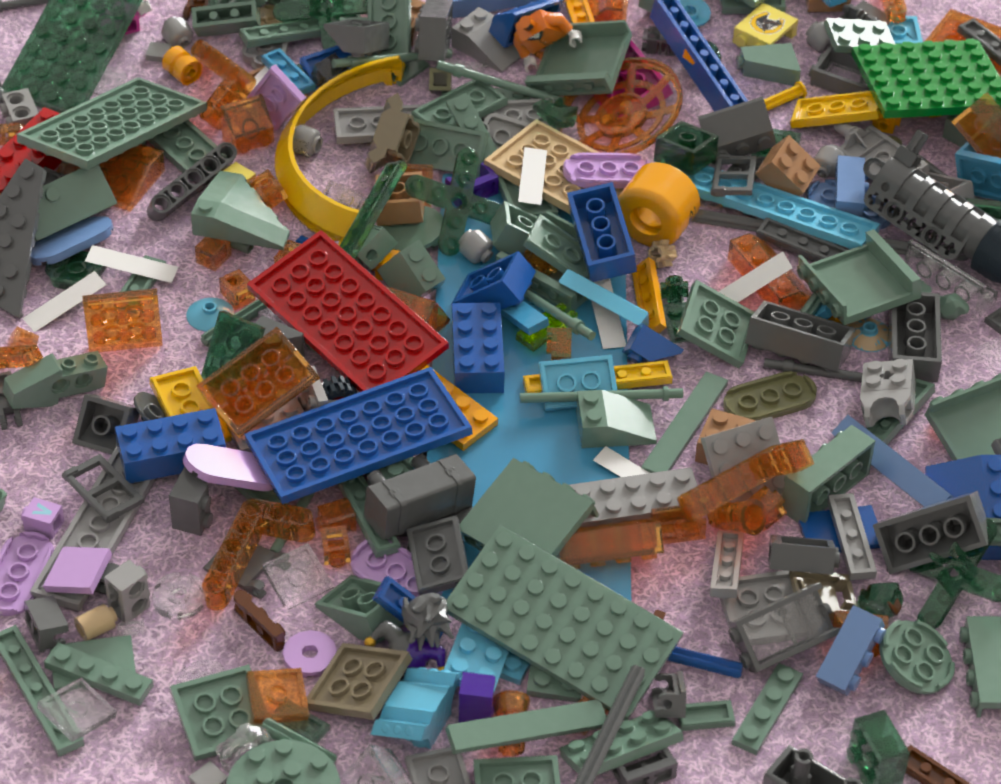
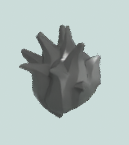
M423 594L415 597L410 603L407 597L403 598L402 616L405 626L411 633L409 643L412 644L417 639L419 651L422 649L425 638L428 640L431 648L434 647V642L436 647L439 648L440 631L451 639L455 638L449 626L452 620L447 614V600L440 596V594Z

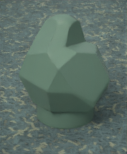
M951 293L940 296V318L953 321L960 315L969 312V305L958 294Z

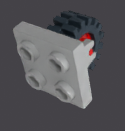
M308 366L304 369V376L300 378L301 395L298 396V401L304 412L354 395L357 391L348 377L344 379L343 376L339 375L338 379H336L335 376H331L330 381L326 378L321 382L315 366Z

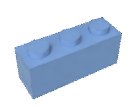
M838 155L835 172L834 208L859 217L863 216V211H868V207L864 203L865 193L869 189V182H865L868 181V177L863 171L864 157Z
M853 605L816 674L818 682L846 696L849 695L851 690L855 691L861 681L859 674L863 667L867 668L873 659L874 653H872L875 644H880L886 633L883 619Z

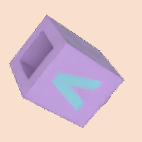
M33 497L30 504L24 507L21 514L24 531L39 532L53 539L64 522L62 505Z

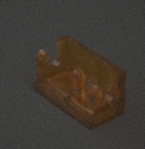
M702 502L651 509L650 529L655 546L706 539L707 523L706 518H703Z

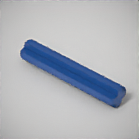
M677 646L667 660L734 678H740L743 672V664L741 662Z

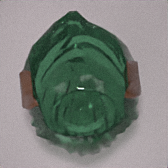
M896 582L873 583L868 585L866 590L865 588L860 590V595L856 602L858 604L857 607L883 619V622L899 614L904 598L900 586Z

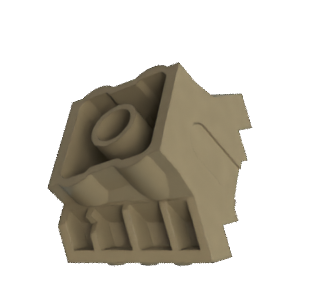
M398 93L386 99L383 113H381L369 147L370 152L367 154L364 163L369 173L380 169L388 163L409 165L421 129L419 123L413 120L412 114L403 112V102Z

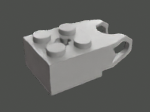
M913 359L863 363L860 402L866 427H873L879 419L885 417L897 418L900 425H907L913 416L915 408L916 377Z

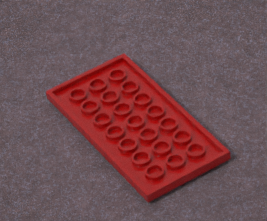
M322 230L247 283L248 290L288 327L304 333V341L344 378L348 377L352 385L359 392L420 371L449 349L448 341Z

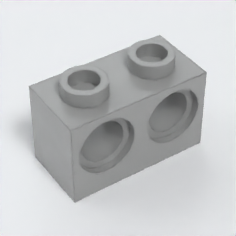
M28 88L2 94L1 113L5 117L8 130H13L14 135L38 114Z
M127 560L104 576L108 607L111 606L117 617L125 624L150 607V591L147 583L148 574L143 567L136 566L130 560Z

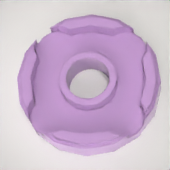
M308 630L299 632L290 637L284 645V663L291 673L299 677H320L336 654L337 649L335 642L328 635L320 631ZM312 650L315 651L317 655L312 658H307L303 656V653Z

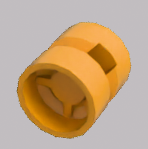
M180 46L170 48L162 59V67L183 85L187 86L197 81L202 75V63Z

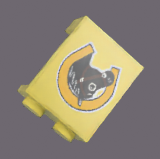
M761 3L734 27L732 43L741 48L743 46L775 44L783 35L792 39L797 34L798 19L765 3Z

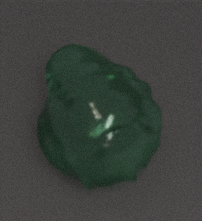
M558 98L554 103L553 99H548L547 101L541 99L532 107L544 121L559 129L573 127L576 123L578 106H566L563 104L562 98Z

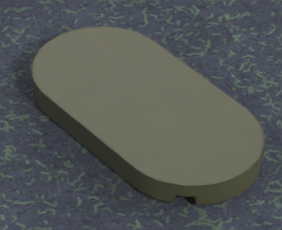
M781 372L731 387L724 397L723 408L727 413L756 421L768 417H773L774 419L809 408L815 402L817 387L814 381L804 374L802 377L797 375V372Z

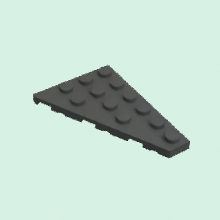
M26 158L0 194V309L18 319L23 317V302L27 296L26 286L29 282L32 265L30 262L32 248L35 247V234L38 229L40 216L38 210L40 198H43V184L45 183L47 173L42 167Z

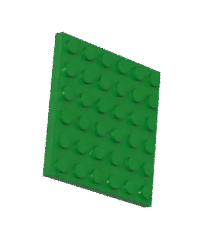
M979 40L924 41L923 43L903 42L902 44L882 43L880 45L860 44L859 46L852 47L851 55L884 119L1001 113V77Z

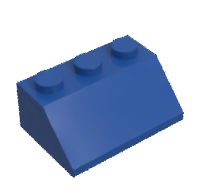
M539 0L503 13H498L492 19L489 33L504 48L514 45V33L517 31L515 24L519 22L521 17L529 16L537 10L560 13L564 0Z

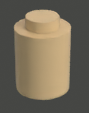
M102 604L74 618V624L83 640L87 641L116 627L115 621L118 618L111 606L107 607L105 604Z

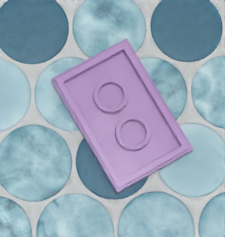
M275 64L267 71L246 100L276 131L285 124L306 99V96Z

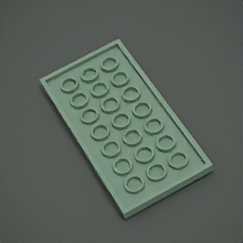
M137 77L18 133L17 143L23 144L29 149L43 152L47 156L61 159L65 163L79 166L83 170H90L94 166L106 162L110 158L122 154L124 151L136 147L148 139H153L154 136L162 132H166L193 117H197L199 114L207 111V102Z
M502 525L498 526L447 598L448 615L586 698L599 700L603 708L610 711L631 666L638 665L645 669V676L624 720L630 718L684 633Z

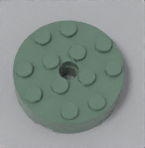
M281 739L260 744L243 754L230 770L226 784H340V776L333 761L317 747L301 741Z

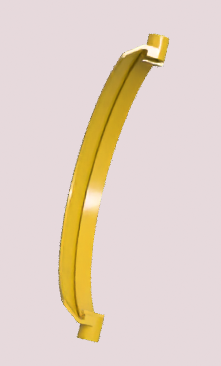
M399 55L359 65L322 85L290 118L277 143L275 172L284 202L303 225L314 233L322 230L333 241H339L338 245L342 249L358 229L359 210L350 208L327 197L305 178L296 163L293 153L294 131L298 125L305 124L321 109L346 94L380 82L393 86V84H396V81H402L406 64L402 62ZM392 73L396 76L395 82H393Z

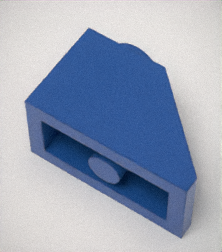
M642 324L635 327L622 352L628 355V360L637 364L674 357L682 354L684 349Z

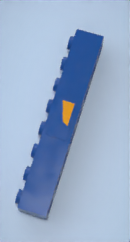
M654 0L650 14L651 20L713 111L748 101L679 0Z

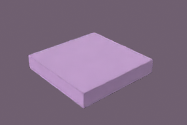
M63 547L43 584L45 591L93 594L112 557L110 549Z

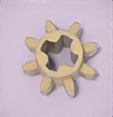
M668 239L653 241V246L648 250V257L655 261L656 268L673 266L672 261L677 258L676 246L669 245Z

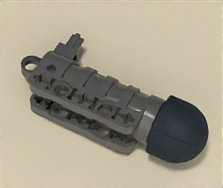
M917 129L908 145H900L894 157L890 158L887 162L879 158H870L864 163L863 171L865 175L873 180L864 196V203L869 209L943 258L957 261L971 259V269L993 282L1001 283V219L999 221L917 168L923 159L919 152L929 138L926 133ZM873 162L880 164V171L876 175L870 173V165ZM872 195H876L875 203H874V204H873V201H874V200L871 198Z

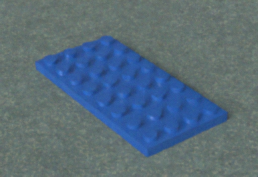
M432 367L245 433L244 435L246 443L282 504L467 437L472 435L473 432L472 426Z

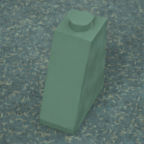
M792 43L743 46L740 48V56L736 57V65L738 69L742 70L743 76L791 86L800 81L801 69Z

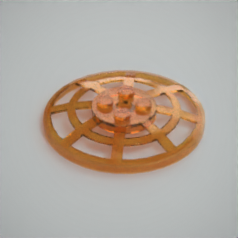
M645 57L624 58L620 71L627 70L626 81L616 83L613 92L625 88V92L610 98L606 96L608 94H593L594 96L584 105L580 114L567 113L578 95L563 96L557 108L560 132H562L564 120L577 122V131L581 138L578 141L595 150L606 151L605 153H615L617 150L629 148L617 153L636 154L654 144L675 122L683 101L681 83L676 73L661 61ZM637 68L654 70L664 75L656 85L648 81L635 80ZM671 81L677 91V102L666 107V99L662 89ZM634 87L650 90V92L642 98L634 93ZM657 96L660 108L648 111L646 105ZM599 101L601 106L596 114L588 115L591 108ZM671 113L664 125L651 136L650 134L659 126L663 117ZM657 118L646 132L641 129L646 120ZM585 123L596 124L599 130L587 136L585 133ZM631 134L637 137L628 143L619 145L621 138ZM603 136L612 138L609 146L599 145L594 141Z

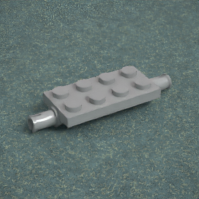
M849 123L834 125V130L845 137L844 144L840 146L845 156L864 157L865 162L870 158H879L887 162L890 158L894 157L900 146L899 143L873 125L865 129L852 126ZM921 160L917 168L924 173L929 172V164ZM873 162L870 165V173L876 175L880 171V164Z

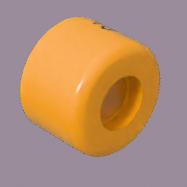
M660 162L643 165L618 196L629 236L649 247L653 246V241H660L662 239H668L669 245L675 243L700 208V196L691 179L679 169Z

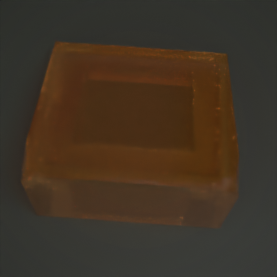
M17 326L10 335L6 352L35 354L39 336Z

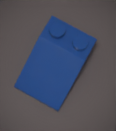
M517 251L467 274L452 303L500 302L501 309L512 305L517 306L524 300V294L531 286L536 271L523 255Z

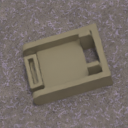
M789 571L793 593L814 583L822 584L823 588L819 589L818 593L822 602L828 603L832 609V613L828 614L830 620L844 622L852 606L858 607L848 574L834 573L830 575ZM836 592H842L844 602L841 607L839 606Z

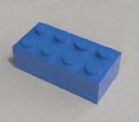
M613 182L568 192L569 210L590 281L597 282L637 272L634 249Z
M500 302L452 303L454 385L464 393H504L505 370Z
M216 408L115 427L117 448L125 479L129 483L181 474L185 467L183 457L187 448L191 445L206 444L226 448Z

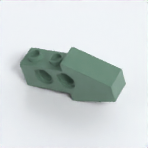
M99 351L56 359L52 353L5 377L3 394L12 409L51 407L58 404L59 398L105 387L108 366Z

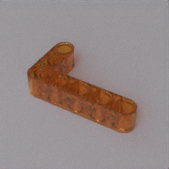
M199 39L191 47L190 54L223 79L207 100V111L201 113L200 118L213 128L221 130L227 125L253 90L256 79L205 40Z
M804 439L776 444L683 493L676 499L687 522H691L775 476L802 471L812 466L815 462Z
M257 498L244 501L202 582L206 606L211 610L218 611L224 609L229 604L262 535L296 542L312 540L316 534L312 512L307 508Z

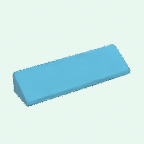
M567 269L560 278V284L638 326L642 324L647 327L649 326V313L646 310L574 271Z

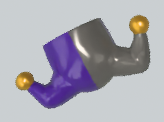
M385 620L380 623L372 635L364 640L365 646L374 647L376 641L384 637L389 644L388 649L408 651L412 661L407 668H427L430 660H436L438 670H444L446 651L441 645L437 648L434 643V647L431 648L429 642L425 639L422 649L419 651L417 639L414 643H409L410 631L404 632L391 621Z

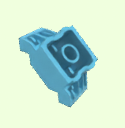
M426 667L407 668L404 679L397 683L383 706L380 718L375 720L370 735L406 739L411 741L416 747L431 749L452 714L453 696L461 672L438 670L436 668L427 669Z

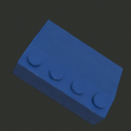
M977 455L925 466V475L951 494L953 498L978 491L986 518H1001V455ZM987 545L940 560H1001V546Z

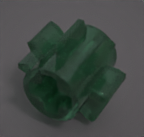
M678 275L668 276L665 282L660 283L661 298H666V301L672 305L682 303L684 297L688 298L689 295L688 281H683V278Z

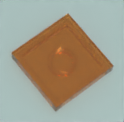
M301 668L247 671L246 680L253 724H262L266 718L276 722L304 721L309 719V709Z

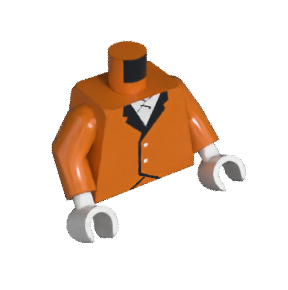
M537 10L529 16L521 17L519 22L515 24L517 31L514 33L513 43L520 57L524 58L523 63L527 73H529L528 66L531 64L535 65L536 69H538L536 59L533 56H529L530 53L533 55L567 34L569 35L570 46L576 47L575 39L582 43V33L579 30H572L573 26L558 12L550 13L544 10Z

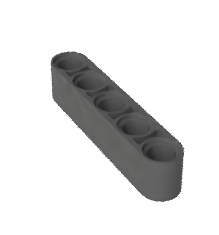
M229 142L219 144L154 195L147 207L148 217L153 221H161L211 183L219 171H223L232 165L237 156L236 147ZM223 153L227 155L228 158L226 159L222 157L221 154ZM204 166L210 167L212 171L206 170ZM188 179L194 180L196 184H191ZM171 192L178 193L180 197H175ZM155 205L161 206L164 210H158Z

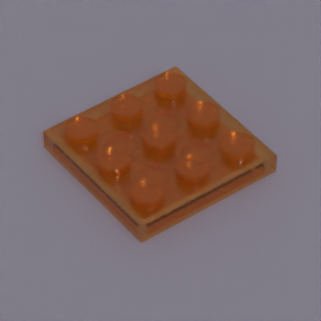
M157 288L82 296L89 352L163 346Z

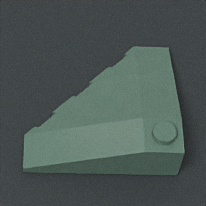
M219 171L199 196L191 212L192 233L197 236L284 250L290 236V231L278 221L277 215L270 207L264 204L262 197L257 191L249 186L243 174Z

